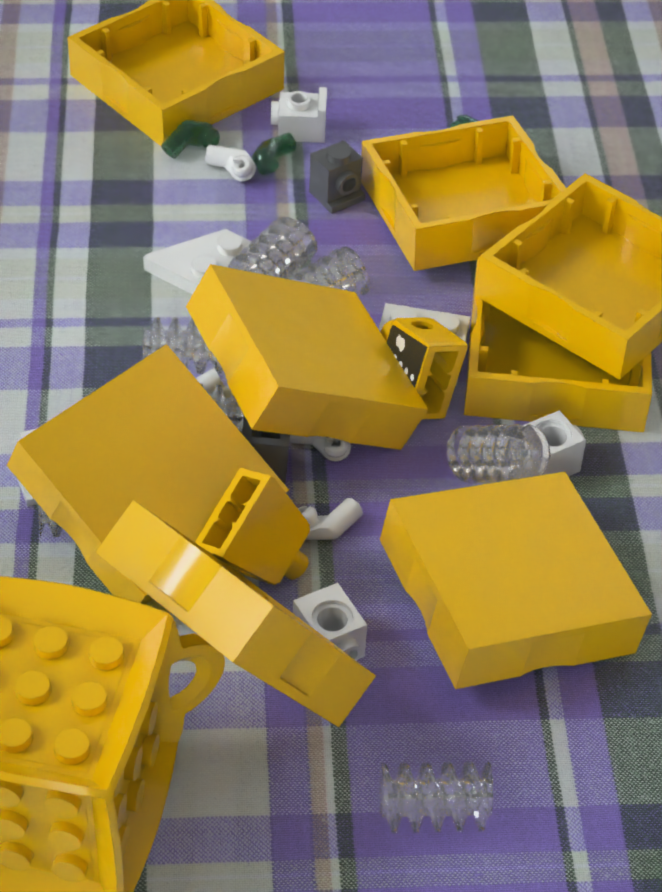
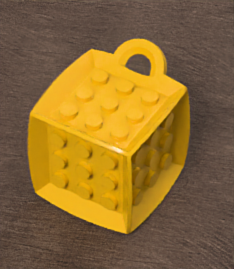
M0 576V892H134L159 828L173 774L178 741L183 732L185 714L199 705L213 691L223 674L225 666L223 654L198 634L179 636L175 621L170 613L130 599L74 585ZM180 661L193 662L196 666L194 678L186 688L170 697L169 676L171 665Z

